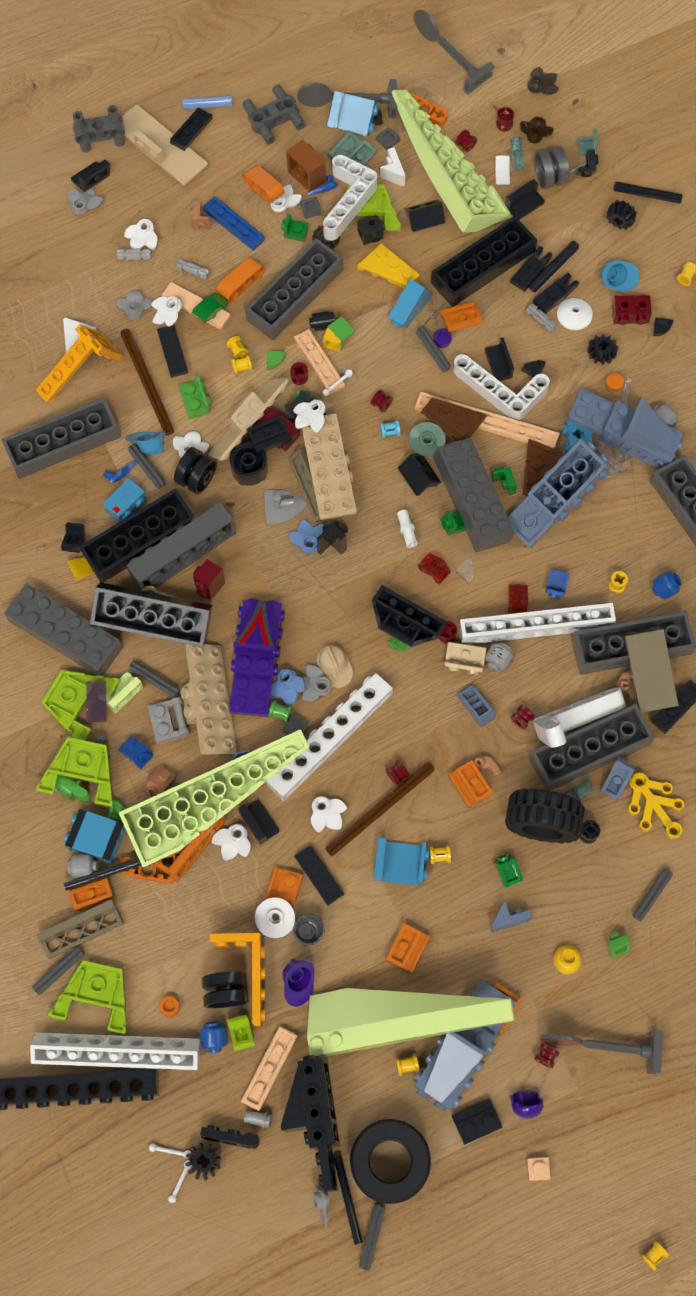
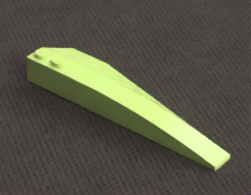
M393 90V98L415 151L460 230L463 233L477 232L511 218V213L493 186L488 187L485 183L486 178L482 174L478 175L475 172V166L464 159L465 155L447 135H442L440 132L441 128L429 120L430 116L427 112L419 109L420 104L407 90Z
M301 729L119 812L142 867L144 868L182 850L200 835L199 832L212 826L307 750L309 746Z
M354 988L311 995L307 1029L309 1055H315L318 1058L515 1021L512 1000Z

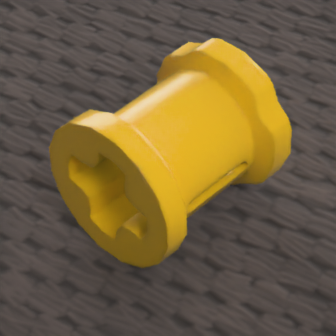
M687 262L683 265V271L677 276V281L684 286H690L692 278L696 274V265L692 262Z
M234 336L226 343V346L234 353L235 360L244 358L249 353V350L241 343L240 336Z
M249 355L237 360L231 359L235 375L244 370L252 371Z
M616 571L612 574L609 583L610 591L616 594L624 591L628 582L626 573Z
M450 845L442 848L429 847L431 864L444 861L451 863Z
M416 1053L412 1054L411 1057L395 1058L399 1076L407 1072L416 1071L417 1073L420 1071Z
M657 1241L653 1243L654 1246L645 1255L642 1254L640 1256L653 1271L656 1270V1266L664 1258L669 1257L667 1251Z

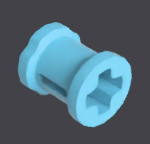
M398 420L385 424L380 422L382 439L391 435L400 436Z

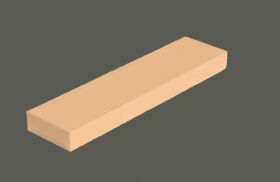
M172 282L161 295L167 298L171 296L178 297L182 301L181 309L190 314L203 300ZM222 309L217 312L214 319L207 321V323L222 330L231 318V314Z
M310 329L294 336V341L325 389H328L341 378ZM342 381L330 391L329 395L344 388L345 383Z
M279 1026L241 1100L242 1103L260 1112L298 1035Z

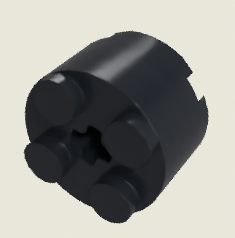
M251 442L239 444L230 455L231 471L235 480L240 485H255L264 481L268 473L266 452L257 454Z

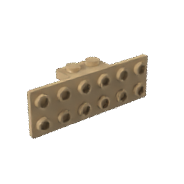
M136 104L122 116L125 128L124 137L181 185L186 186L208 167V163L191 148L188 147L183 151L170 144V139L174 134L139 105Z
M287 378L271 379L258 395L250 391L228 416L227 419L232 423L231 427L207 455L212 456L217 461L227 459L232 448L239 445L242 441V436L247 433L246 429L253 427V423L264 415L263 411L275 402L274 398L286 389L285 385L289 380Z
M335 413L323 415L325 423L318 433H315L310 425L302 428L320 520L357 514L351 486L353 475L347 466L350 465L349 456L344 452L337 414Z
M187 644L185 648L190 682L184 685L181 690L187 724L196 723L200 753L202 755H235L237 750L232 717L229 712L230 703L221 646L205 644L203 647Z

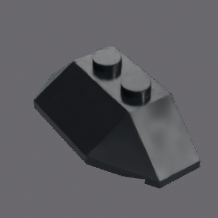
M381 585L372 599L378 629L410 647L438 639L448 624L444 619Z

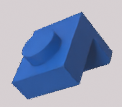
M551 569L546 587L549 597L559 599L560 596L565 595L570 573Z
M133 736L118 749L124 756L133 761L139 769H142L153 757V754L145 744Z

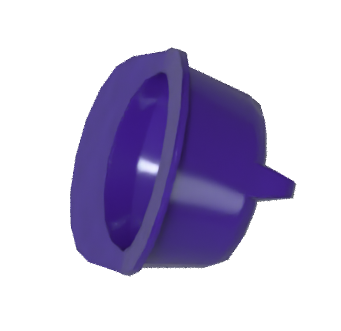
M291 959L290 963L283 969L284 996L287 1003L291 1006L299 1007L304 1005L312 995L315 973L312 963Z

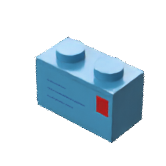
M128 478L103 503L105 512L119 523L132 515L135 510L141 508L147 498L145 492Z

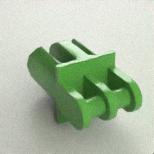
M58 775L55 787L60 794L69 798L71 802L75 798L83 803L90 801L91 797L87 790L82 788L83 784L80 780L77 781L74 778Z

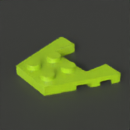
M384 184L377 185V190L356 216H385V231H401L400 221H398L396 212L392 208Z
M60 670L41 704L75 739L87 741L92 730L75 720L94 688L113 696L121 681L118 678L111 679L98 675L90 676L85 675V673Z
M67 737L35 791L53 795L58 775L98 784L94 804L112 808L107 745Z
M83 960L68 982V986L57 999L53 1009L49 1011L48 1017L67 1022L72 1001L112 1009L107 1031L126 1035L123 970Z

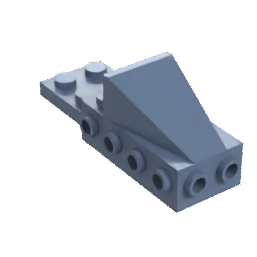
M581 388L567 417V421L598 435L597 440L658 470L676 460L675 452L680 449L683 443L681 440L683 433L675 427L666 425L643 399H640L633 409L626 403L616 401L614 404Z
M582 439L576 441L571 446V450L566 455L560 457L557 464L544 474L543 479L532 486L531 491L528 493L529 496L508 516L515 534L528 548H531L556 522L564 521L569 516L571 509L577 511L586 495L594 491L596 488L595 484L600 479L604 480L610 474L609 459L603 454L599 456L595 452L597 448L590 441L587 443Z
M483 980L480 981L472 994L474 997L510 999ZM512 1000V1006H513V1008H514V1006H515L516 1003H517V1002H515L514 1000ZM504 1023L448 1033L446 1036L443 1034L436 1044L439 1046L435 1054L431 1052L425 1061L428 1066L424 1072L420 1070L414 1079L417 1082L415 1088L418 1089L416 1093L425 1099L430 1097L435 1101L434 1105L443 1111L446 1109L450 1111L452 1107L457 1108L462 1100V1097L459 1095L463 1089H469L474 1081L471 1078L474 1071L479 1072L485 1063L482 1058L485 1053L490 1055L496 1045L493 1040Z

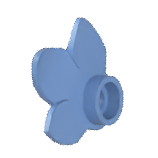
M303 519L298 526V532L289 533L290 541L292 544L301 547L302 551L307 554L315 553L318 550L317 537L323 533L322 527L324 524L313 527ZM309 543L313 544L312 547H307L306 545Z
M292 669L281 670L278 674V680L272 684L271 700L282 697L283 701L288 706H291L295 703L298 692L305 691L304 680L298 677Z

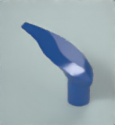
M328 175L326 177L327 183L312 190L307 196L330 191L337 187L338 184L334 182L332 175Z
M134 460L114 474L105 471L103 477L108 479L109 483L118 482L129 473L136 461Z

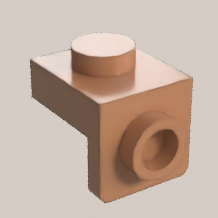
M194 201L193 208H190V219L193 221L194 229L210 230V217H203L201 201Z
M160 766L148 779L145 793L154 797L167 791L176 780L177 775Z

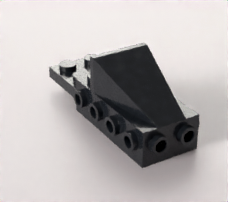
M308 1055L302 1057V1061H297L298 1067L282 1119L281 1131L289 1133L307 1130V1132H304L305 1144L309 1145L310 1149L318 1150L315 1153L317 1166L320 1165L321 1174L318 1175L320 1188H324V1192L338 1191L332 1147L340 1146L329 1065L328 1061L323 1057L318 1058L315 1055Z

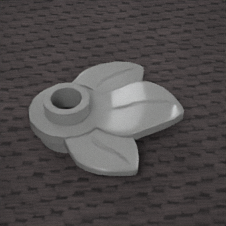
M72 188L68 194V200L72 203V211L77 215H82L88 210L98 208L103 200L102 197L94 195L93 188L86 192L82 190L79 192Z
M138 290L129 292L127 298L117 299L119 310L125 311L128 318L133 320L140 318L142 312L149 309L152 303L151 298H143L142 293Z
M307 665V676L301 677L305 682L302 700L313 702L320 696L329 694L332 689V683L327 677H324L322 669L314 665ZM324 684L326 688L320 689L319 686Z
M316 1186L313 1192L314 1205L316 1210H321L320 1219L323 1220V1226L326 1228L328 1224L326 1206L329 1205V1196L322 1188L319 1189Z

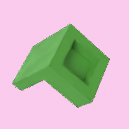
M342 316L328 325V328L341 341V349L344 348V340L354 334V329Z

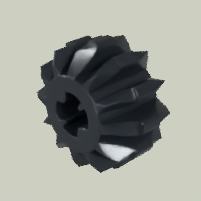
M624 200L612 202L607 209L606 218L609 219L608 223L613 224L614 227L616 226L620 230L622 228L627 230L636 221L637 212L634 210L635 207L630 206V202L625 203Z
M604 334L601 337L595 335L594 339L589 341L587 353H589L590 359H595V364L599 361L603 366L605 361L610 364L612 359L616 358L618 346L616 345V340H611V335L605 337Z
M199 1143L200 1151H197L193 1146L191 1149L195 1155H186L187 1158L193 1159V1162H186L185 1165L194 1166L188 1172L190 1175L196 1170L198 1171L195 1179L198 1180L200 1174L203 1173L204 1180H207L206 1172L209 1171L214 1177L216 1174L212 1167L220 1169V1166L214 1164V1161H220L221 1157L213 1158V1155L218 1150L214 1149L210 1153L211 1144H208L206 1150H203V1143ZM205 1155V1158L210 1160L209 1164L206 1163L207 1167L202 1168L201 1164H197V1160H201L199 1157Z

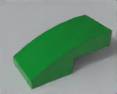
M213 293L203 299L192 310V314L207 322L214 319L218 311L227 308L229 301L217 293Z

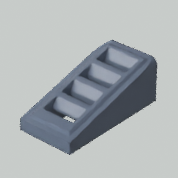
M473 684L457 694L480 727L485 726L496 718L494 709ZM473 693L475 694V695H474L473 697H471L470 699H468V700L465 699V698H467L468 696H470L471 694H473ZM476 700H479V701H478L477 703H475L474 705H472V706L470 705V704H472L473 702H475Z

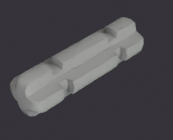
M117 249L116 256L117 259H151V250L126 249L125 251L124 249Z
M181 258L177 260V269H185V272L196 276L200 275L203 279L208 278L209 269L200 268L201 266L189 261L185 262L186 260Z
M534 304L529 305L526 312L530 316L533 315L532 317L539 324L545 326L546 330L552 332L557 324L553 320L550 321V318L540 309L537 310L538 307Z

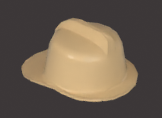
M334 645L326 646L320 650L316 660L318 667L323 671L324 677L331 681L334 688H342L348 685L352 680L353 670L344 650Z

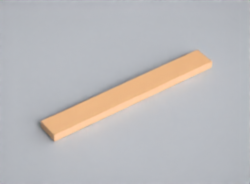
M420 391L415 405V410L422 411L433 397L454 406L487 416L478 429L528 443V440L531 439L555 450L560 435L559 432Z

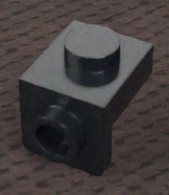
M595 149L587 150L585 153L586 168H579L577 175L591 177L597 171L596 165L599 163L598 154H595Z
M67 522L61 550L80 553L79 546L85 541L84 524Z

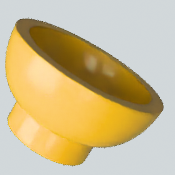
M563 945L555 950L553 965L560 973L569 975L580 969L582 956L577 948L571 945Z

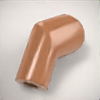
M631 670L622 672L618 678L617 687H620L623 691L629 688V684L633 680Z
M478 756L474 760L478 768L489 769L494 777L502 773V770L492 757Z

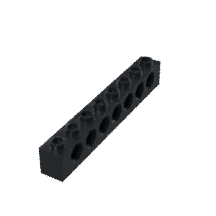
M157 1069L0 1079V1110H7L8 1106L15 1105L16 1109H27L30 1104H37V1108L49 1107V1103H58V1106H70V1102L79 1101V1105H89L92 1100H99L100 1104L112 1103V1099H120V1102H133V1098L141 1097V1101H152L155 1096H159V1071ZM140 1080L142 1082V1088L139 1091L134 1092L132 1090V1084L133 1082ZM114 1082L121 1083V1089L117 1093L111 1091V1086ZM94 1083H99L100 1091L97 1094H91L90 1088ZM78 1084L79 1092L71 1096L69 1092L70 1087ZM52 1086H57V1095L50 1097L49 1089ZM36 1087L37 1095L34 1098H29V1089ZM15 1088L16 1096L9 1100L7 1093L10 1089Z

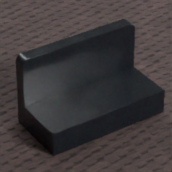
M106 159L100 163L95 161L72 176L71 181L83 192H86L110 176V163Z
M535 179L506 196V207L519 220L545 203V200L537 192L538 183Z
M439 200L404 208L405 215L409 217L413 232L445 223L442 202Z
M504 337L499 339V345L485 348V355L492 375L499 381L513 378L514 372Z
M418 453L410 454L398 467V470L416 496H420L428 487H437L441 483L425 457Z
M333 523L317 537V549L320 555L330 546L335 548L341 555L347 550L346 534Z
M260 800L253 802L247 807L243 804L238 808L240 815L260 845L280 832Z

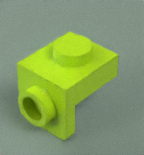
M239 1015L227 1020L234 1051L255 1046L247 1015Z

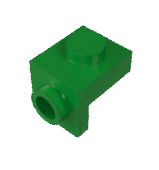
M447 511L440 519L442 528L446 531L447 536L466 531L459 512L452 514L451 511Z

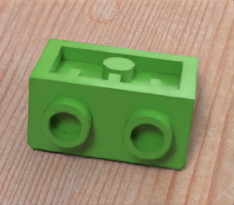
M199 375L195 376V381L178 385L189 420L210 414L209 407L212 406L209 395L205 396L204 393L207 390L204 380L200 381Z

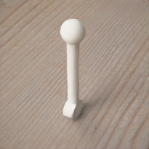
M346 370L344 376L328 389L323 390V395L328 396L330 391L344 379L352 377V370Z
M154 1143L149 1145L151 1152L161 1151L181 1155L185 1159H190L186 1157L187 1154L192 1155L189 1150L183 1152L158 1147Z
M184 1163L185 1168L172 1195L168 1197L170 1203H175L179 1188L192 1166H186Z

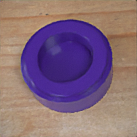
M445 329L435 332L434 342L439 348H446L451 344L452 336L450 332Z

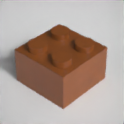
M301 140L286 151L288 173L308 192L326 183V161L322 155H318L310 144H306Z

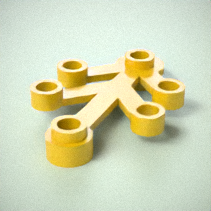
M634 773L629 779V785L633 789L631 804L628 806V813L635 816L640 812L639 800L641 793L646 799L643 819L639 823V829L643 832H648L651 829L652 810H654L666 827V836L670 839L679 838L682 834V826L677 822H672L661 805L672 807L674 811L679 812L684 808L683 800L653 795L649 789L660 790L663 795H669L673 790V786L668 782L651 781L644 773ZM641 780L642 785H637L635 781ZM663 786H668L670 791H664ZM679 802L681 808L675 807L674 803ZM631 806H635L637 812L631 811ZM642 823H647L649 828H643ZM670 829H675L676 834L672 835Z

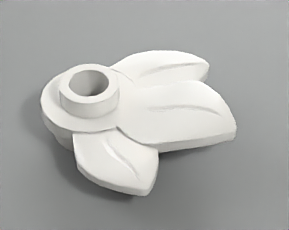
M289 184L283 187L285 194L270 204L271 209L274 212H283L289 207L296 206L301 201L302 196L294 194L292 186Z
M142 219L136 225L129 226L124 234V237L131 239L130 245L132 249H141L146 245L149 249L154 250L158 241L157 235L153 232L154 225L148 219ZM147 225V229L142 230V226Z
M162 296L154 300L151 305L158 311L152 322L158 325L166 323L168 327L173 325L178 318V312L182 308V301L174 296L168 298Z
M321 400L300 403L293 410L298 415L295 420L297 429L309 425L315 433L322 429L325 423L323 416L325 405Z
M191 431L185 437L175 436L173 439V447L179 451L180 458L191 447L201 450L203 454L209 448L208 443L201 442L200 434L197 431Z
M324 796L315 798L312 802L313 814L311 816V824L315 831L320 833L325 826L333 830H340L342 827L340 813L347 809L346 805L339 799L329 800ZM324 804L326 807L321 810L318 808V805Z
M233 824L229 829H220L211 841L214 845L222 846L221 855L224 861L233 859L238 853L243 857H247L251 848L250 842L247 839V829L242 824ZM240 831L241 836L235 837L234 833Z

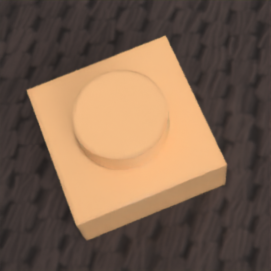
M548 1157L527 1159L529 1181L550 1180Z

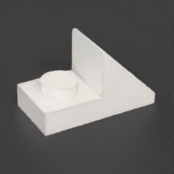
M389 148L387 157H385L387 165L380 167V177L404 186V170L395 148Z

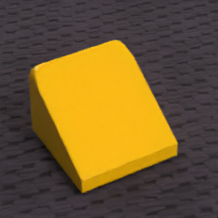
M327 328L323 337V347L341 352V341L331 329Z
M84 557L67 561L76 581L94 574Z

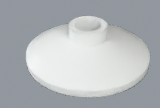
M570 298L563 301L557 310L558 321L569 330L586 328L593 317L590 305L579 298Z
M277 897L268 898L258 906L255 912V923L259 931L265 936L280 938L292 930L295 923V912L286 900ZM274 913L279 914L280 918L278 920L273 919L272 915Z

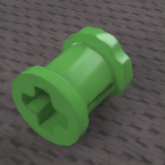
M273 701L268 716L283 719L287 723L293 707H286L277 704V701Z

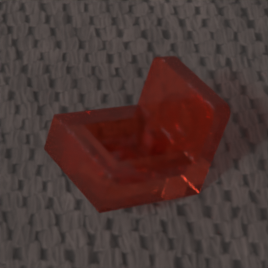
M431 553L417 565L420 571L432 576L439 585L451 573L445 560Z
M509 584L508 613L527 612L528 585Z

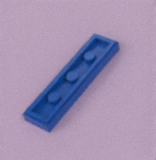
M215 196L203 206L204 212L252 251L265 241L264 235Z

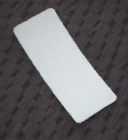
M496 156L497 185L510 184L509 156Z

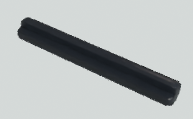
M615 182L614 191L673 203H681L683 195L679 193Z
M571 241L529 284V290L537 292L579 249V244Z

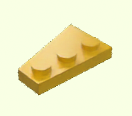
M382 243L357 265L358 270L368 271L372 273L371 275L385 278L388 282L402 288L406 287L410 279L415 282L420 279V274Z

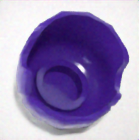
M520 1091L511 1096L513 1112L521 1118L532 1119L540 1115L544 1108L543 1098L540 1100L538 1092Z

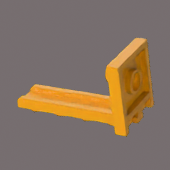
M79 324L75 331L80 337L38 386L36 391L46 402L50 403L93 351L100 357L105 356L110 360L112 358L119 361L123 355L100 331Z
M260 933L210 934V942L215 944L217 948H227L229 944H235L237 947H249V943H252V1023L255 1026H262V1022H265V1009H262V1001L265 1000V988H261V980H265V967H261V959H265V946H261L262 935Z

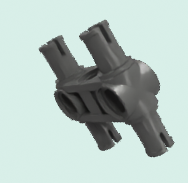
M276 85L272 89L273 94L278 100L256 109L251 99H246L242 103L243 108L248 114L252 130L261 134L267 144H272L275 141V136L270 129L291 120L297 130L305 127V122L299 114L300 110L296 105L295 98L287 95L281 85Z
M115 105L107 108V116L84 119L82 112L76 111L73 113L75 141L80 144L82 152H89L91 150L90 143L114 139L116 146H123L125 144L123 118L119 115Z

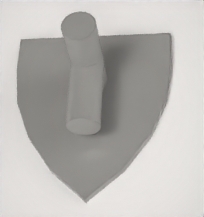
M284 490L264 491L266 525L285 523L299 515L307 506V503L301 497Z

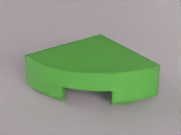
M267 351V370L275 369L276 366L284 361L285 351Z
M395 638L388 642L389 647L398 651L413 648Z
M112 799V808L110 807L107 818L122 822L119 812L125 810L124 806L119 801Z

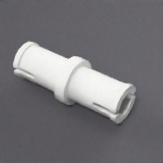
M407 510L397 512L401 526L400 532L404 536L406 547L413 548L417 546L418 542L414 533L415 527L411 523L409 512Z

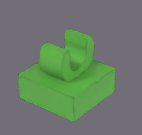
M617 931L609 933L611 938L609 939L610 942H608V953L611 958L630 952V940L627 935L620 937Z

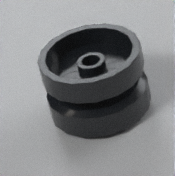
M195 447L189 448L176 467L173 478L174 482L182 487L188 485L189 491L197 495L201 494L210 484L215 474L218 463L217 459L207 454L204 456L203 452Z
M228 971L201 977L202 988L210 991L203 996L205 1008H229L249 1003L248 991L240 989L247 984L246 972Z

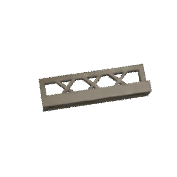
M299 449L288 460L314 521L321 522L306 449Z
M111 899L38 933L37 937L39 942L42 943L48 959H51L122 926L123 922ZM114 913L117 922L112 925L104 924L105 916ZM91 922L98 924L95 933L89 934L84 932L87 924ZM72 931L80 933L77 941L73 943L66 941L68 933ZM53 940L60 941L59 949L51 953L47 943Z

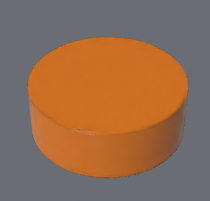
M618 373L610 374L606 379V388L611 392L622 390L624 386L623 376Z
M174 996L162 998L159 1003L160 1012L166 1017L177 1015L180 1010V1003Z

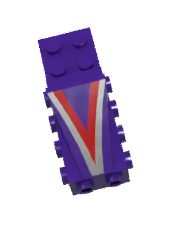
M257 599L243 600V606H239L238 617L241 618V621L236 626V635L238 636L233 648L236 658L231 662L234 680L229 712L230 714L268 717L274 676L278 675L276 658L280 657L281 646H278L279 639L282 640L283 628H280L281 622H284L285 610H282L281 603L277 601L261 602Z

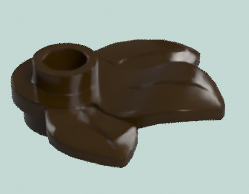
M534 117L531 122H520V130L526 134L528 141L533 144L539 143L543 137L551 136L554 128L546 126V121L542 117Z

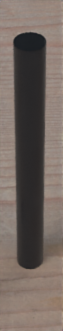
M137 858L64 883L65 890L67 891L141 866V862Z
M341 1156L334 1158V1163L354 1245L363 1242Z

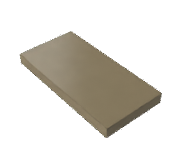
M664 629L624 636L640 712L679 706Z

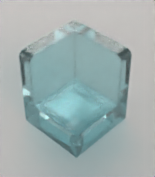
M593 129L592 137H578L579 156H586L587 150L595 149L596 154L599 143L597 129Z

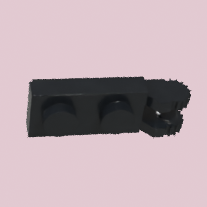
M538 247L533 256L531 255L512 277L510 283L525 292L529 284L545 269L546 264L552 258V253L548 252L543 260L540 261L538 258L543 253L544 248Z
M567 273L533 300V304L544 314H547L570 295L580 283L576 280L567 287L565 284L572 277L571 274Z
M207 1125V1128H201L200 1135L204 1140L247 1149H257L258 1145H260L259 1137L249 1132L243 1136L237 1130L228 1129V1132H224L214 1125Z

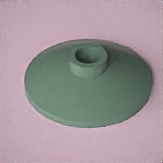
M423 422L414 426L410 431L409 444L415 453L422 456H433L438 446L445 445V434L438 425L431 422ZM428 440L430 443L426 444L424 441Z

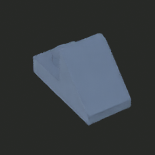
M618 757L601 792L619 800L636 766Z
M504 901L492 924L491 932L530 922L532 919L530 910L524 911V909H519L512 912L513 915L510 916Z

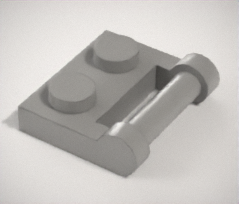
M181 697L148 706L157 744L190 735V730L186 726L183 714V701ZM170 708L175 709L179 726L178 731L173 729L169 713Z

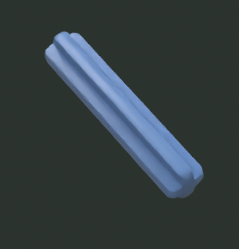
M232 96L188 98L182 100L183 109L233 106Z

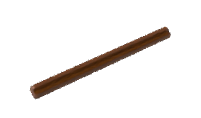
M122 330L120 334L160 425L163 431L166 432L165 435L169 436L174 433L172 424L130 330Z
M429 762L424 764L325 848L330 856H334L433 773V765Z

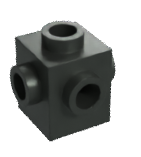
M377 215L368 216L363 220L357 221V232L363 245L376 243L383 239L385 226Z

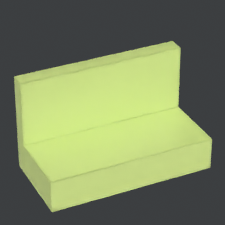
M128 672L120 678L121 682L113 696L104 693L99 697L115 714L144 688L142 682Z

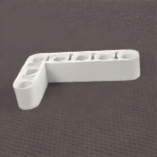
M344 155L333 157L332 172L335 178L351 185V187L323 221V235L329 241L336 240L377 190V173Z
M461 354L454 359V374L509 418L521 420L548 392L550 380L545 374H537L516 395L468 356Z
M616 687L537 717L533 720V724L540 741L549 747H558L567 742L564 732L620 711L626 707L621 688Z

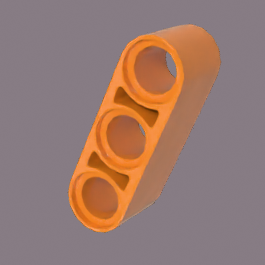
M255 165L242 174L245 183L270 204L285 194L282 185L259 165Z
M250 256L219 282L216 291L229 302H233L263 275L265 267Z

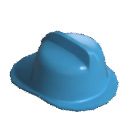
M613 260L606 263L599 270L604 285L610 289L630 291L639 282V270L631 263Z
M136 432L127 435L125 440L136 442L142 453L156 455L163 452V436L166 432Z

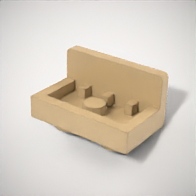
M448 641L444 666H447L448 670L451 671L465 669L469 674L478 675V672H483L486 647Z

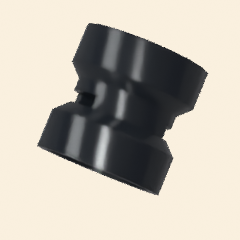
M593 820L585 821L580 840L586 844L594 843L600 835L599 824Z

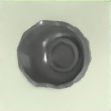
M313 914L301 916L293 926V936L298 943L305 946L318 943L325 933L324 923Z

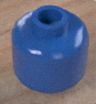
M664 572L654 578L652 591L656 596L668 599L679 593L680 586L682 585L681 579L676 573Z
M220 1021L204 1023V1027L199 1030L201 1047L209 1049V1053L222 1051L221 1047L228 1043L226 1027L220 1024Z

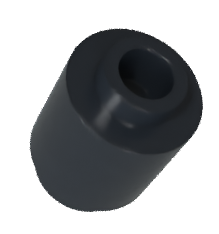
M329 311L313 313L312 317L309 318L310 328H314L315 332L327 330L328 325L335 321L334 312Z

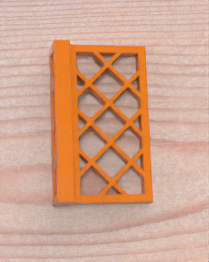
M225 817L220 818L208 829L199 832L200 835L192 840L183 850L168 856L173 857L174 860L169 868L163 865L162 859L152 864L170 875L178 883L212 840L216 832L226 822Z

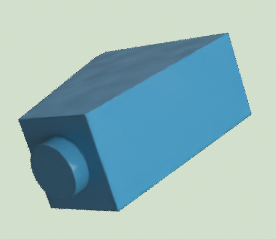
M410 279L388 316L392 319L391 323L398 328H401V326L407 328L431 298L432 293Z

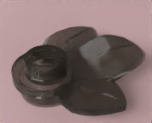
M541 67L535 68L531 72V79L527 83L528 90L532 93L541 92L545 95L556 93L559 90L554 85L557 74H543Z

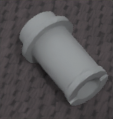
M247 1110L244 1123L259 1125L263 1129L269 1128L272 1115L268 1114V1112L260 1113Z

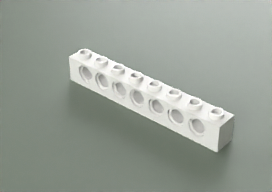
M613 603L461 619L459 631L461 643L478 644L569 634L575 631L613 625L616 622Z
M377 673L372 677L368 676L362 683L363 686L359 690L355 689L350 694V699L346 703L342 702L336 708V713L332 717L330 715L326 717L322 722V726L318 730L314 729L309 734V739L307 740L309 748L266 782L267 786L282 801H285L393 694V688ZM368 692H371L375 696L371 699H368L364 695ZM353 706H359L361 710L358 712H353L351 708ZM340 719L348 721L346 725H339L337 722ZM331 732L334 736L331 739H326L324 734ZM312 746H319L320 750L314 753L310 751V748ZM299 759H304L307 762L304 766L296 764ZM285 773H291L293 775V777L289 780H285L282 778V776Z
M35 1032L30 1045L31 1064L198 1070L200 1039Z

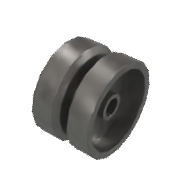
M562 146L551 147L549 152L546 149L535 152V171L542 189L552 188L554 183L560 186L569 182V165Z

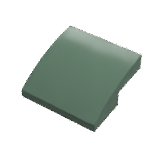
M349 131L328 153L327 157L332 160L336 155H344L365 165L377 150L365 139L361 141L355 134Z

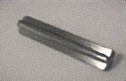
M425 327L418 328L416 330L417 336L441 371H448L451 365Z
M136 444L129 446V453L156 488L161 489L164 487V479L141 452Z
M133 661L130 664V671L173 698L179 694L180 690L178 687L137 661Z
M666 868L663 869L633 913L635 919L638 921L644 919L673 876L671 871Z
M75 947L33 985L34 991L41 995L84 956V952L79 947Z
M379 1204L374 1205L359 1263V1268L364 1270H370L385 1212V1207Z

